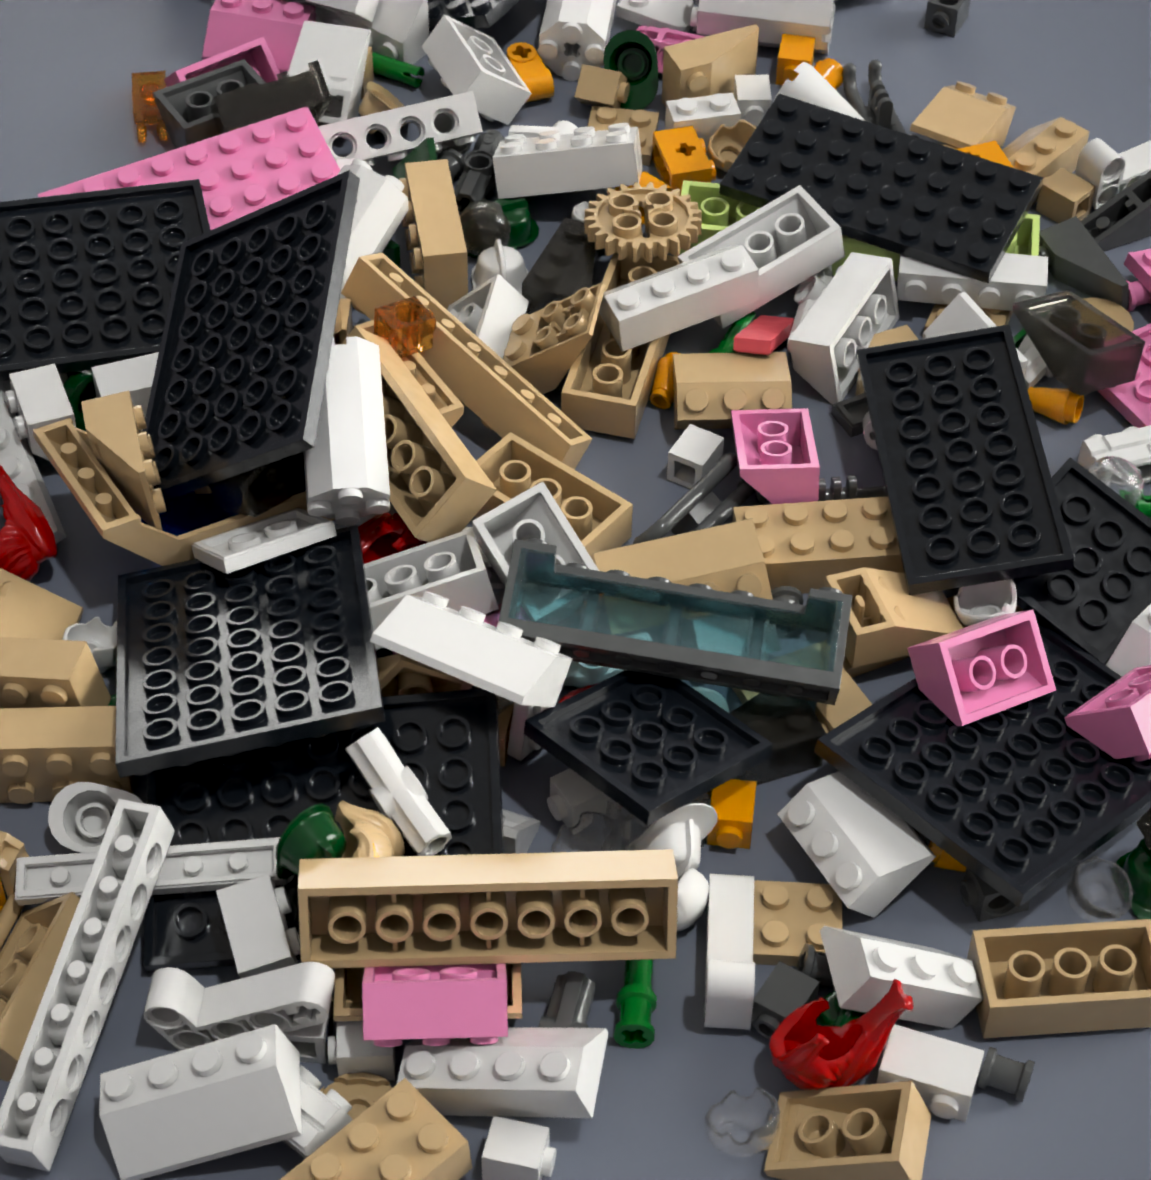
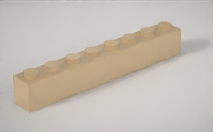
M377 253L358 258L341 292L347 299H351L355 310L365 314L370 320L387 315L459 401L473 411L481 419L485 427L495 431L502 438L512 432L575 470L592 441V438L385 254Z

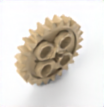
M635 182L633 188H628L624 184H620L619 191L607 188V195L597 194L596 201H589V209H585L584 233L588 234V242H595L596 250L605 248L606 256L618 253V260L620 261L627 256L632 257L633 263H636L640 257H645L648 263H652L653 257L656 256L666 261L668 253L678 257L680 249L687 251L691 249V243H697L698 235H701L702 210H698V202H691V195L689 194L680 196V189L678 188L670 192L667 191L666 184L660 188H654L653 182H649L646 187H641L638 182ZM639 206L643 207L644 210L645 232L647 233V238L643 237L642 234V220Z

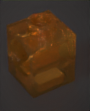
M416 296L375 308L374 334L387 339L400 358L433 348L436 319L433 312L428 308L426 309Z

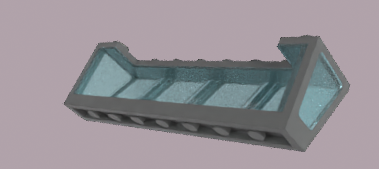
M528 538L525 541L514 540L499 621L522 629V638L535 642L536 637H541L561 645L559 653L573 658L572 661L835 705L841 684L853 595L843 594L840 590L832 587L810 588L806 605H801L784 597H777L771 600L755 597L752 593L742 590L729 593L713 590L705 584L695 583L687 586L672 583L663 577L645 579L630 576V574L621 570H609L607 572L591 570L580 563L556 564L557 546L549 545L546 541L537 538Z

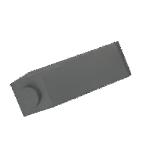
M1151 170L1081 220V223L1103 251L1151 236Z
M1077 216L1039 231V256L1048 257V270L1056 280L1091 297L1108 299L1121 305L1126 310L1129 308L1127 281Z

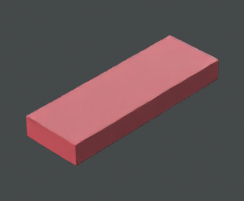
M760 315L734 337L733 350H736L735 352L751 354H771L789 337L795 318Z

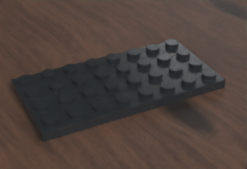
M778 94L721 181L720 194L761 208L801 185L841 227L842 235L989 283L1040 192L1043 177Z
M1010 324L858 349V365L909 595L1074 569V558Z

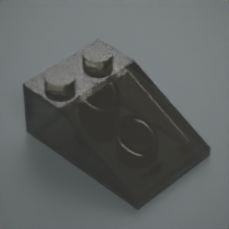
M1065 290L1014 302L1012 310L1054 378L1066 385L1072 393L1087 395L1090 392L1113 388L1120 384L1135 381L1145 341L1072 291Z

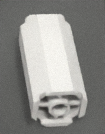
M547 0L538 47V54L543 63L556 75L562 76L567 81L579 79L582 64L602 67L604 65L605 47L610 40L617 0Z
M699 0V6H693L690 25L693 27V32H697V35L710 36L757 24L759 27L758 46L780 48L782 35L791 34L816 37L814 53L828 54V43L831 41L836 4H833L834 0Z
M356 158L352 161L351 165H343L338 173L339 175L350 170L360 178L341 292L358 258L382 253L409 210L408 198L402 193L405 186L399 179L391 175L384 177L373 171L366 162ZM340 293V298L347 299L343 294Z
M357 336L346 337V344L336 345L333 337L315 446L303 451L308 514L316 517L323 516L329 519L335 518V523L342 526L355 525L360 522V517H366L371 514H383L390 511V487L379 345Z

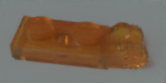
M165 70L132 73L134 122L137 125L138 142H146L148 137L145 124L158 123L157 134L160 141L168 140L166 126L153 97V92L167 87L164 81L166 79Z

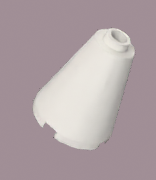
M807 62L797 66L794 71L799 75L793 81L787 79L778 94L865 121L829 82Z

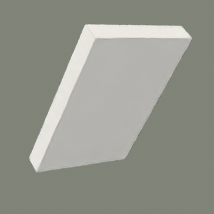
M298 507L200 540L191 546L195 559L228 574L335 537L337 534L334 522L321 516H311L308 514V511Z

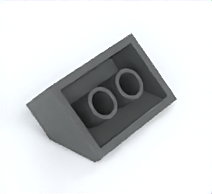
M245 59L153 92L158 110L171 141L176 148L279 115L277 94Z

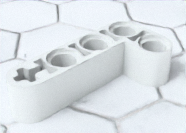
M1099 138L1089 141L1082 148L1078 157L1075 175L1096 186L1092 203L1093 208L1098 209L1151 170V140L1119 154Z
M709 874L704 1027L750 1030L755 987V963H753L754 876Z
M303 962L204 988L184 970L172 967L160 968L152 975L144 1010V1019L181 1051L276 1024L283 1033L319 1025L328 1019L335 973L327 965L318 962Z

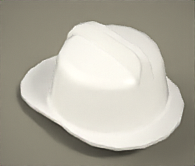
M496 239L493 247H489L480 253L477 263L472 269L473 290L499 274L529 301V305L532 298V289L524 259L519 251L508 246H502L501 240Z
M77 782L64 787L55 795L49 807L48 824L52 835L61 845L80 853L98 852L118 799L143 802L138 796L125 790L93 782Z
M704 803L683 805L653 822L640 837L629 845L628 850L673 849L679 881L689 869H698L701 860V841L716 825L718 814L712 806Z

